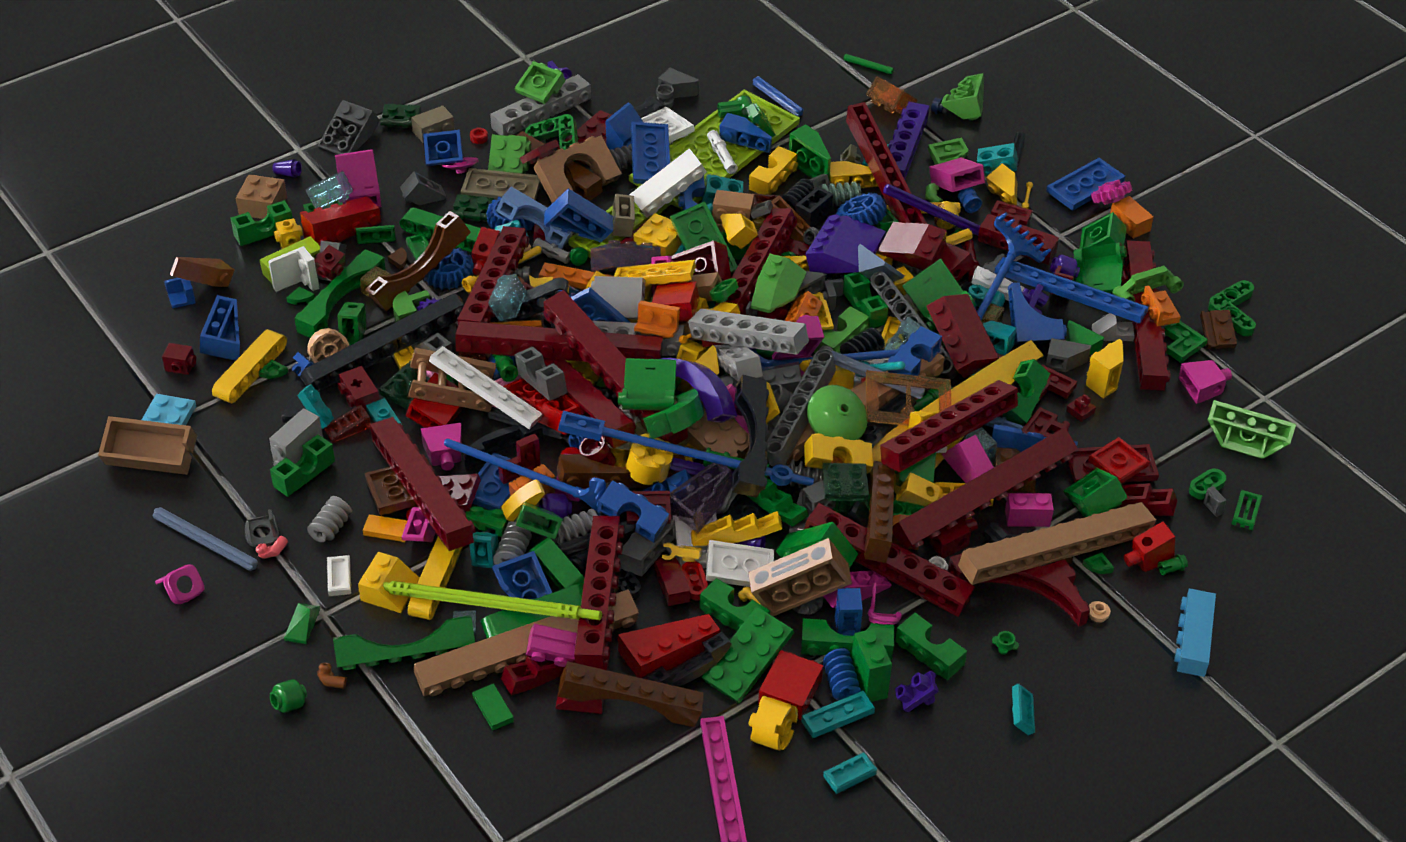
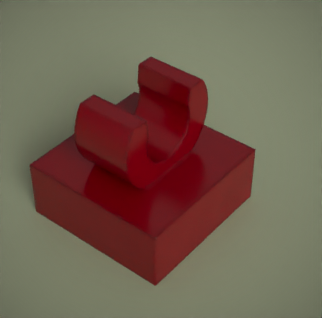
M1083 394V396L1068 404L1066 411L1082 422L1095 413L1096 406L1090 403V397Z

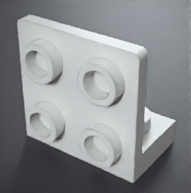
M304 246L268 261L273 289L276 292L301 281L305 286L308 285L312 291L319 289L314 258Z

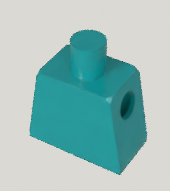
M995 321L983 323L996 352L1002 355L1008 354L1014 346L1016 327Z

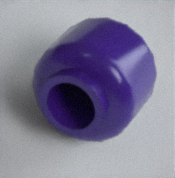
M1063 254L1053 258L1049 269L1054 274L1057 267L1062 266L1061 273L1073 276L1074 278H1077L1080 267H1077V260Z
M547 493L544 498L540 499L539 507L555 513L562 519L572 512V503L568 502L565 494Z

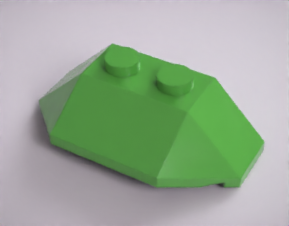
M769 254L757 279L751 309L771 313L775 311V308L782 307L795 300L807 272L789 258Z
M1216 400L1213 401L1208 417V422L1222 448L1264 459L1290 445L1296 427L1295 423Z

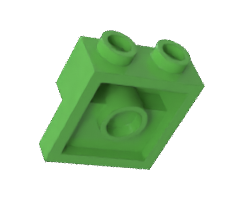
M533 61L514 89L516 93L546 104L553 93L557 94L566 80L563 76L564 74L559 69H552L544 63L539 64Z
M492 134L488 170L525 174L529 169V161L522 164L519 157L531 151L529 138L525 136Z

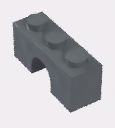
M534 347L515 354L519 376L545 398L551 401L567 393L564 372L555 364L545 366L543 355Z

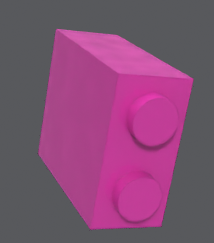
M964 158L954 159L929 167L931 183L951 192L985 183L983 165Z

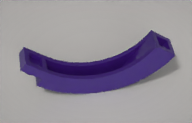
M662 358L676 360V378L684 379L698 391L705 407L708 421L723 423L737 417L735 405L727 387L712 370L692 361Z

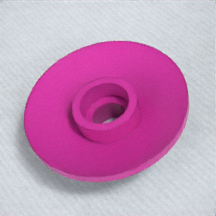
M464 157L463 162L442 164V166L448 169H455L456 173L467 172L466 168L478 162V158Z

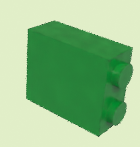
M877 629L854 633L852 664L855 667L859 688L865 692L871 702L888 698L892 663Z

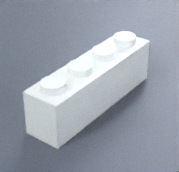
M688 149L629 195L634 196V202L648 218L663 205L671 202L680 192L685 191L693 182L701 179L707 171L693 152Z

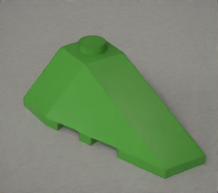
M984 73L966 76L958 84V88L951 90V95L947 94L943 97L942 106L962 119H978L983 111Z

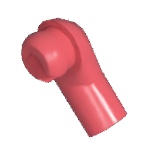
M279 536L272 546L267 547L265 543L259 544L256 547V552L262 559L278 556L288 544V540L283 536Z

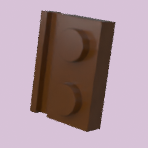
M1230 310L1201 311L1200 319L1204 337L1208 339L1207 349L1213 347L1216 349L1235 348L1237 341Z

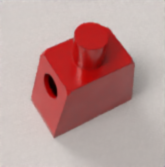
M481 227L472 250L474 263L472 272L478 276L500 231Z
M1164 521L1133 539L1132 551L1123 555L1125 563L1128 567L1138 564L1145 572L1157 568L1158 562L1174 558L1175 536Z

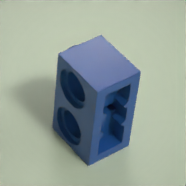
M860 588L837 589L835 623L836 632L839 634L854 636V633L861 630L863 608Z

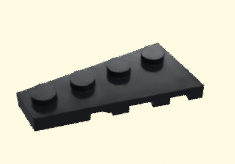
M900 393L867 417L866 430L858 440L872 443L873 448L917 404L915 398Z

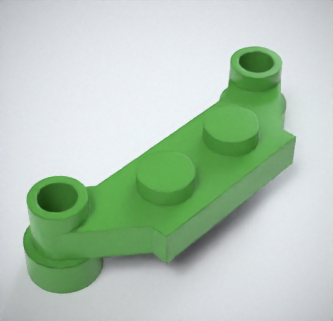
M1165 266L1131 275V279L1123 286L1115 287L1112 294L1134 302L1135 297L1133 295L1143 292L1145 286H1150L1153 289L1166 285L1171 293H1177L1183 288L1184 283L1178 276H1174L1171 271H1168Z

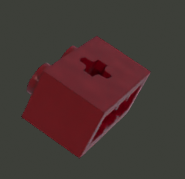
M362 366L339 374V391L342 395H346L349 407H353L357 414L367 411V404L379 400V392Z

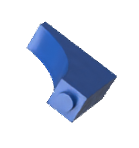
M1020 282L1011 283L1008 286L1011 326L1017 329L1014 345H1023L1030 340L1034 344L1050 343L1051 338L1065 339L1067 329L1066 325H1063V319L1049 318L1035 311L1024 298Z

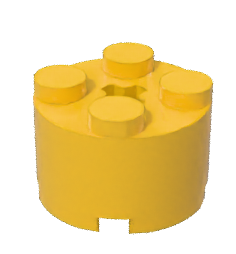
M642 434V435H641V436H643V437L650 438V437H649V434ZM632 443L626 469L631 473V478L641 484L653 485V482L658 481L661 483L668 476L673 453Z
M762 696L757 713H752L749 720V726L752 727L750 740L775 750H784L794 733V730H791L792 722H797V707Z

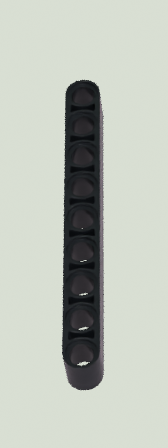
M451 294L307 367L301 372L300 377L306 386L312 384L314 389L321 392L340 382V373L359 366L366 369L457 322L465 303L457 294Z

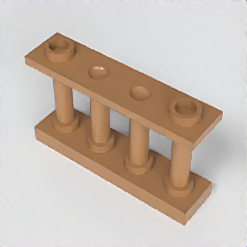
M415 347L410 367L418 369L417 380L412 381L408 397L490 412L492 404L475 392L466 390V386L459 381L458 388L446 386L448 374L429 362L430 356L436 351ZM458 356L489 378H493L496 363ZM426 371L438 373V384L426 382Z

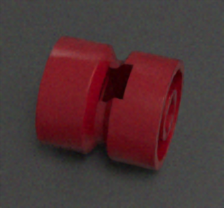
M601 436L600 441L585 438L581 442L579 451L583 456L602 464L615 465L616 458L603 436Z

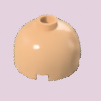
M330 328L321 329L310 338L307 345L308 354L315 364L349 346L346 337L339 331Z

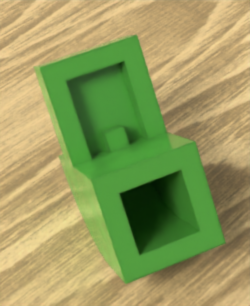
M425 290L409 296L406 291L399 293L393 300L395 323L417 312L420 302H425L426 298L430 300L429 292Z

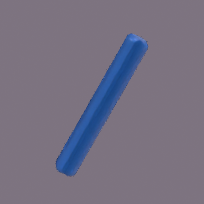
M760 76L753 79L755 87L797 117L803 115L802 107Z

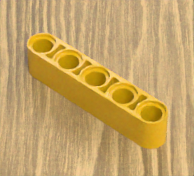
M266 329L215 382L212 388V395L231 404L236 402L259 377V370L271 360H275L285 349L287 337Z
M438 536L417 584L446 588L463 547L448 551ZM411 597L408 605V615L431 620L440 601Z

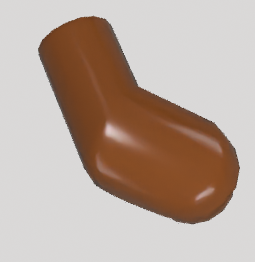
M321 663L317 674L323 685L345 689L347 678L334 676L331 671L332 666L329 663Z

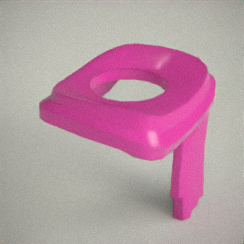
M191 564L180 567L155 581L156 584L163 582L174 604L188 602L204 591L202 578L196 567ZM181 576H187L192 581L193 586L188 593H182L177 588V581Z
M873 583L871 607L867 613L869 621L876 624H897L902 618L901 612L896 614L875 613L877 583Z

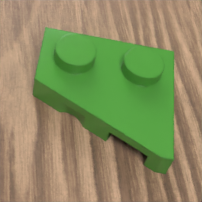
M962 138L929 144L927 149L935 165L958 158H965L969 152Z

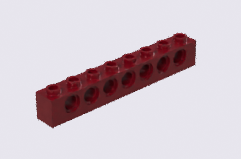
M772 208L757 232L758 235L753 239L731 277L737 280L738 289L725 302L738 304L740 314L746 315V307L749 301L752 302L757 279L769 254L780 255L797 225V218L794 216L792 208Z
M503 226L457 319L458 325L460 321L490 323L491 319L495 317L496 309L501 305L502 296L506 294L509 282H512L513 273L518 269L519 260L523 258L524 250L529 246L526 228Z
M998 380L880 445L881 464L901 472L1018 406L1017 387Z
M818 503L808 517L804 529L834 522L858 552V556L854 561L953 615L960 616L970 600L975 586L893 542L886 563L864 559L867 528Z
M593 516L581 608L602 611L601 620L579 619L574 651L575 663L603 670L605 660L610 658V647L607 646V643L612 641V628L609 627L610 624H614V610H612V607H616V593H614V589H618L619 583L616 572H620L621 561L618 555H622L623 544L620 542V538L625 536V527L620 523V516Z

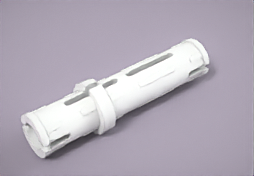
M710 131L707 134V138L712 144L713 151L718 154L727 173H735L738 167L727 150L725 141L720 138L717 131Z

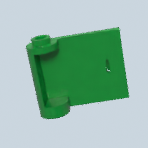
M1121 242L1074 249V259L1077 260V267H1080L1076 282L1107 293L1113 292L1117 286H1122L1124 257H1127L1126 246H1122Z
M942 259L937 260L902 285L926 320V325L937 334L939 332L926 307L928 304L943 296L968 294L974 307H976V303L967 291L962 290Z
M626 358L624 388L622 392L618 393V405H622V410L663 411L672 407L675 399L676 360Z

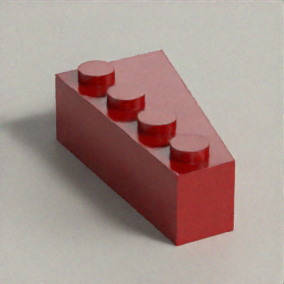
M367 196L346 201L342 205L332 204L330 208L326 209L320 207L315 208L313 212H300L304 239L311 236L320 246L321 240L339 243L356 235V228L372 227L381 222L379 207Z
M523 378L503 386L543 414L541 420L538 421L539 423L558 431L563 411L581 415L580 406L566 394L549 401Z
M709 614L618 634V651L635 676L642 678L661 666L668 671L705 650L702 642L720 633V628Z

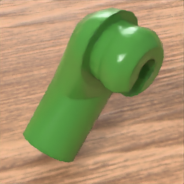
M934 183L929 184L926 187L925 198L930 202H943L936 195L937 190H939L938 185Z

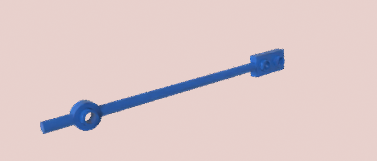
M563 411L558 431L600 441L603 435L737 468L741 460L604 427L605 421L567 411ZM779 464L773 468L767 467L765 475L770 476L771 480L779 486L788 485L790 482L806 486L814 483V478L794 474L791 468L786 465Z

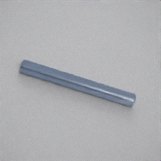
M832 351L835 365L917 399H921L924 395V387Z

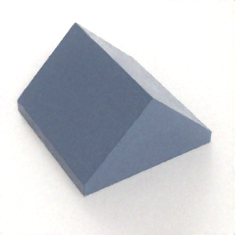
M861 244L858 246L859 273L870 280L872 275L879 271L884 272L892 281L904 278L905 275Z

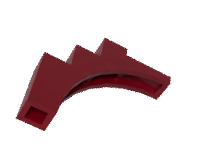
M962 553L950 557L948 572L970 583L958 567ZM1065 559L981 582L1011 584L1029 589L1060 606L1078 626L1087 624L1090 613L1089 605L1079 595V591L1074 585L1076 578L1075 570L1069 566Z

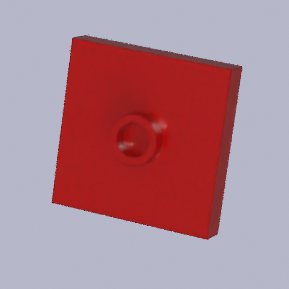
M1120 437L1089 455L1088 459L1095 467L1116 476L1121 484L1147 468L1150 462Z

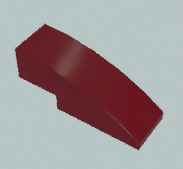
M1150 483L1122 485L1128 498L1122 501V504L1117 508L1142 502L1152 515L1174 516L1177 498L1173 488L1152 490Z
M660 557L654 561L653 566L668 606L690 602V588L676 557L670 560Z
M527 656L525 662L505 666L501 680L510 694L514 695L562 675L565 667L557 666L554 664V661L550 660L543 662L534 661L531 659L532 656Z

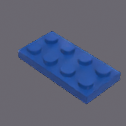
M632 122L633 183L644 184L670 164L668 124Z
M1097 158L1047 186L1046 192L1073 211L1091 201V193L1098 191L1099 186L1116 180H1120L1122 183L1125 181L1126 176L1101 158Z

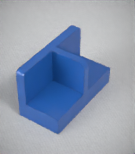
M174 278L164 281L172 308L196 303L189 280Z

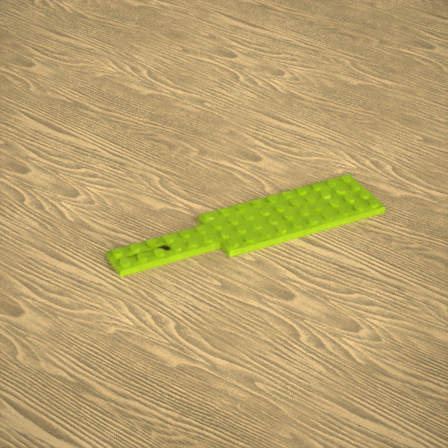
M746 90L741 91L729 100L735 101L738 97L747 95L751 98L752 103L758 104L776 134L772 137L771 146L800 124L799 117ZM718 109L694 126V132L686 137L677 139L669 145L670 163L688 149L693 152L707 171L704 174V181L707 174L730 178L764 151L725 141L726 148L738 167L735 173H727L718 154L713 151L712 144L707 138V134L712 130L719 133V126L724 118H719ZM633 173L629 175L631 183H633ZM633 183V184H635V185L638 186L637 188H639L641 185H643V184ZM680 193L671 202L659 208L656 214L661 213L670 205L682 210V207H679L678 204ZM694 197L692 199L698 203L702 200V197ZM635 202L633 230L637 229L652 216L650 215L647 218ZM613 206L606 210V212L612 215ZM576 233L568 239V243L573 248L583 247L587 250L590 258L599 260L608 253L610 244L620 242L625 237L613 236L611 233L602 242L580 237L578 236L579 233Z

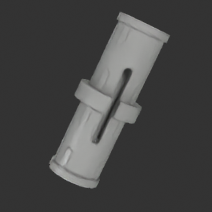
M540 238L534 241L533 248L540 246L542 248L541 252L546 254L548 258H555L564 264H568L570 261V252L558 248V245L550 244Z

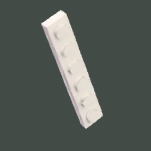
M442 346L430 356L429 362L526 428H532L541 420L543 414L445 347Z

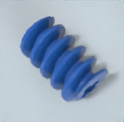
M845 648L835 649L825 655L823 659L827 680L829 681L832 695L836 700H841L861 692L850 652Z

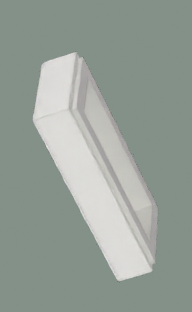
M350 556L327 557L328 595L351 594Z

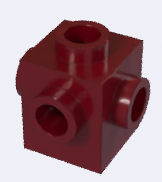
M330 245L322 253H318L314 260L318 275L331 281L342 273L346 265L345 254Z

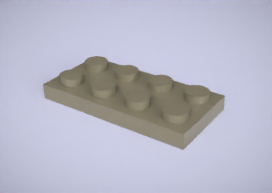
M469 168L461 189V195L484 196L497 200L498 197H502L512 186L536 201L541 181L537 175Z

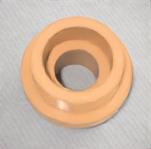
M1095 601L1089 605V617L1094 622H1104L1110 616V607L1106 603Z

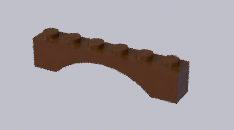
M523 131L516 135L529 138L531 151L544 145V143ZM573 160L564 164V174L573 192L588 201L602 193V178Z
M449 211L436 223L430 243L414 263L398 273L379 276L365 291L377 306L388 311L393 307V300L399 293L406 291L408 294L410 289L416 283L422 281L431 269L437 267L445 256L451 254L453 249L459 243H462L471 231L460 216Z
M560 454L556 469L559 481L574 487L589 488V482L592 478L603 479L605 483L612 482L613 480L616 483L626 485L628 488H648L652 486L633 480L630 476L631 473L626 467L602 464L581 454ZM673 454L674 458L685 460L684 455ZM669 469L667 478L678 473V471Z
M879 461L873 462L868 481L870 511L864 559L886 563L892 544L895 470L881 464Z
M567 661L560 677L558 697L580 702L594 699L631 701L652 708L671 722L694 727L703 709V692Z

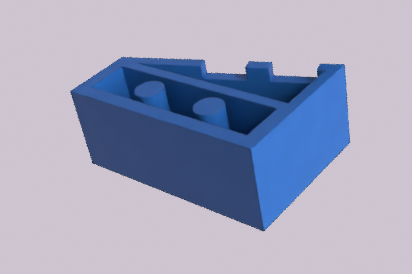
M568 188L545 210L544 226L549 228L550 226L558 227L563 232L572 231L579 233L578 236L602 242L613 232V216Z
M216 296L200 335V353L235 361L240 357L237 299Z

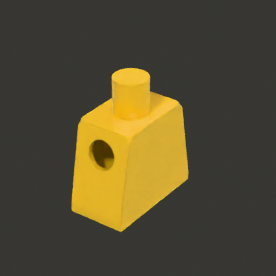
M910 473L898 489L895 500L926 507L940 499V487L914 473Z

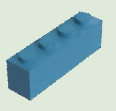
M1189 589L1187 597H1182L1180 610H1184V614H1180L1178 627H1182V631H1178L1176 644L1180 645V649L1176 648L1174 662H1178L1177 672L1202 677L1206 675L1210 659L1215 593Z

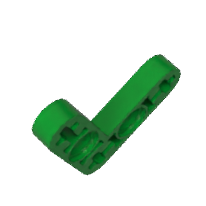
M570 114L531 124L525 130V133L539 141L559 136L560 149L563 150L578 142L577 123ZM555 125L552 131H547L549 126ZM573 135L570 141H565L567 136Z
M1246 280L1239 281L1212 296L1208 304L1209 311L1230 310V313L1236 316L1232 318L1234 331L1245 337L1253 335L1256 323L1236 306L1252 297L1254 285ZM1227 296H1233L1236 299H1230Z

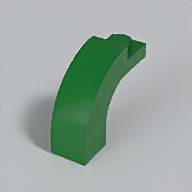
M696 389L675 396L677 403L672 407L643 418L651 439L670 432L673 434L693 425L703 417L704 409Z

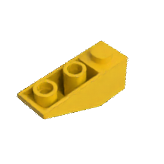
M848 161L831 162L829 183H833L835 187L837 183H841L843 186L845 182H848L849 185L852 182H856L857 186L860 183L861 188L878 187L869 166Z

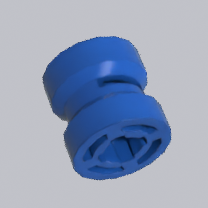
M974 188L962 189L958 193V200L963 204L966 212L973 213L980 209L982 201L977 196Z

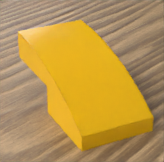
M536 479L524 485L505 501L501 508L507 520L515 521L523 502L536 506L545 494L539 480Z

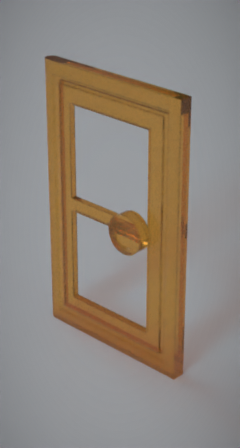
M866 370L867 422L909 426L910 413L915 411L911 406V387L938 389L939 412L952 406L951 380ZM878 383L906 386V405L901 409V413L878 411Z

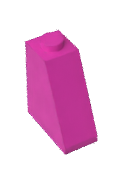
M976 435L958 443L942 454L943 458L965 483L994 468Z

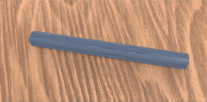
M161 507L154 510V519L249 571L257 568L258 561L255 558Z

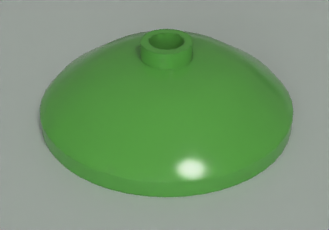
M827 385L818 389L808 402L807 417L810 426L816 434L820 433L828 437L858 440L865 432L867 412L863 402L851 390L839 385Z

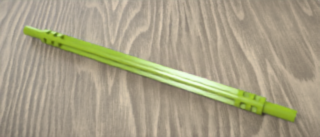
M398 581L385 582L383 584L384 589L394 595L577 620L580 618L601 620L602 611L582 609L581 606Z

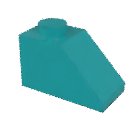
M488 532L473 533L474 543L470 544L472 566L492 568L495 565L493 557L499 546L498 534Z

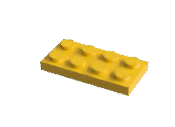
M695 260L618 267L613 277L644 278L645 287L650 286V284H669V282L684 283L692 280L696 265Z

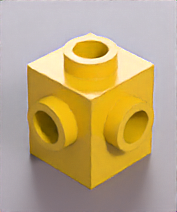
M294 218L275 223L277 230L274 231L275 240L280 243L282 249L301 241L300 236H303L301 225H297Z

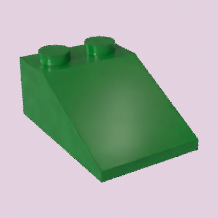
M806 124L791 132L789 151L797 153V168L811 178L827 174L828 179H830L831 157L819 133Z

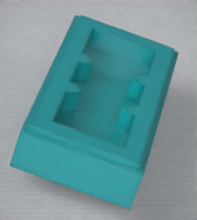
M385 398L366 405V410L374 423L390 417H394L398 424L401 423Z
M1020 684L1012 686L1014 725L1027 735L1035 733L1033 694Z
M863 752L824 771L823 777L837 794L876 775L877 768Z

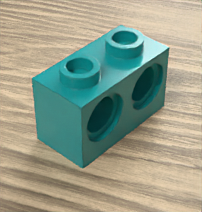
M1014 143L978 149L977 163L983 165L984 176L992 173L1001 164H1004L1012 171H1017L1018 156Z
M707 174L704 181L705 190L702 202L705 201L706 204H713L717 190L743 193V181Z

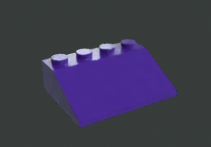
M832 215L828 217L806 252L809 271L820 273L859 272L858 246L861 244L876 254L886 236V231L866 223H860L856 219L852 220L848 216Z

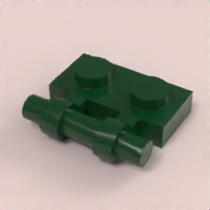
M385 104L380 125L387 126L388 128L402 126L409 129L412 127L411 117L419 115L421 107L420 105Z
M457 194L453 205L454 210H451V212L460 216L463 221L464 219H472L475 222L487 221L486 212L488 204H492L494 198Z

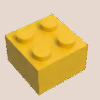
M656 213L633 235L635 252L646 250L649 255L646 256L648 258L672 256L682 243L671 220Z

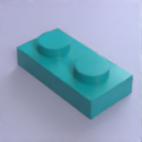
M312 384L306 386L297 395L308 411L320 417L321 429L327 427L334 419L331 410L324 404L319 392L314 389Z

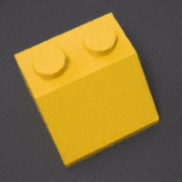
M377 552L358 583L360 600L402 613L411 597L390 594L384 589L383 584L385 582L390 583L391 581L417 584L420 577L398 557Z

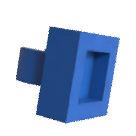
M297 352L293 359L298 363L292 367V371L298 374L300 370L302 372L314 363Z

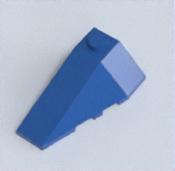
M994 424L989 452L993 453V457L1005 459V456H1015L1047 437L1040 433L1027 432L1026 434L1021 429Z
M534 551L492 566L500 587L510 597L534 600L552 593Z

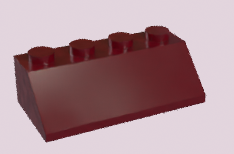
M968 294L943 296L926 306L939 334L942 336V341L956 370L964 379L1000 359Z

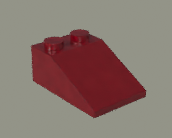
M893 222L877 253L925 270L938 260L946 244L947 230L930 224Z
M711 241L671 256L674 262L695 260L696 268L693 275L718 272L722 281L731 279L727 245Z

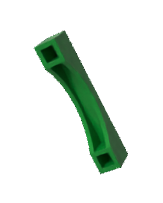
M366 249L356 256L339 276L334 278L325 289L321 290L296 315L297 333L311 338L315 332L328 328L329 314L338 300L356 288L371 284L386 272L384 257Z
M468 615L447 619L441 627L429 636L408 644H379L367 640L358 634L334 637L333 642L337 667H342L343 670L357 668L356 664L365 663L366 666H374L380 664L379 660L388 659L389 662H398L403 660V656L411 655L412 659L425 657V653L433 651L435 655L448 652V649H458L475 643L472 618Z

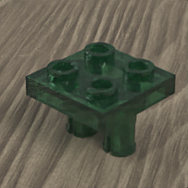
M411 361L379 388V395L408 409L409 404L414 399L408 397L412 381L417 380L418 369L410 367Z
M822 464L824 500L838 501L837 509L842 513L849 512L851 501H868L869 490L866 464Z

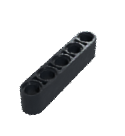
M556 278L503 300L496 309L495 317L490 322L521 321L543 312L544 301L561 292L558 290H564L569 295V282L564 278Z

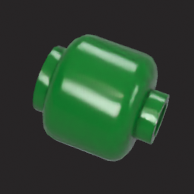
M294 679L278 683L270 693V702L274 709L282 713L299 709L304 705L305 698L307 697L306 688Z

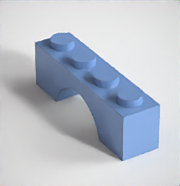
M512 186L502 196L496 212L512 221L526 219L536 223L544 231L545 240L551 244L558 245L557 247L563 249L573 234L572 231L563 232L558 227H545L544 213L547 207Z

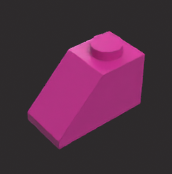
M412 507L402 534V540L433 542L435 530L419 507Z

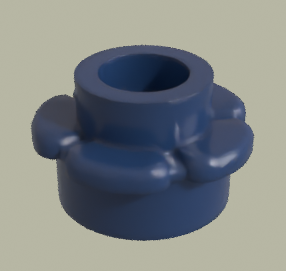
M936 97L934 99L931 111L935 112V114L938 112L942 113L944 109L942 106L943 98L939 99Z

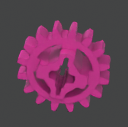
M1116 180L1099 186L1098 191L1091 193L1093 203L1103 202L1106 205L1120 201L1125 198L1124 195L1133 190L1130 181L1121 183L1120 180Z

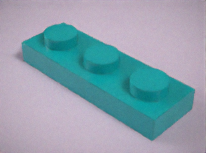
M861 691L802 715L801 721L811 737L815 738L873 714L875 707L865 692Z

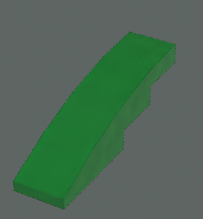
M768 478L765 490H762L757 498L748 496L770 514L778 511L781 521L792 527L809 516L806 508L793 503L792 496L778 490L777 485Z

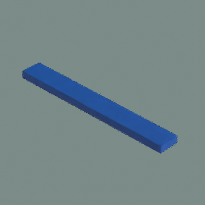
M1003 257L998 263V265L995 267V274H998L1004 260L1006 259L1005 257ZM1016 261L1012 262L1005 275L1007 278L1033 287L1040 284L1044 286L1042 289L1044 291L1137 323H1141L1148 312V306Z

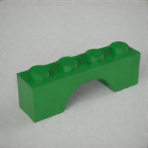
M803 618L801 654L825 656L835 649L845 648L849 650L850 657H852L854 636L835 632L829 627L826 620ZM871 623L867 630L877 629L890 660H892L894 624Z

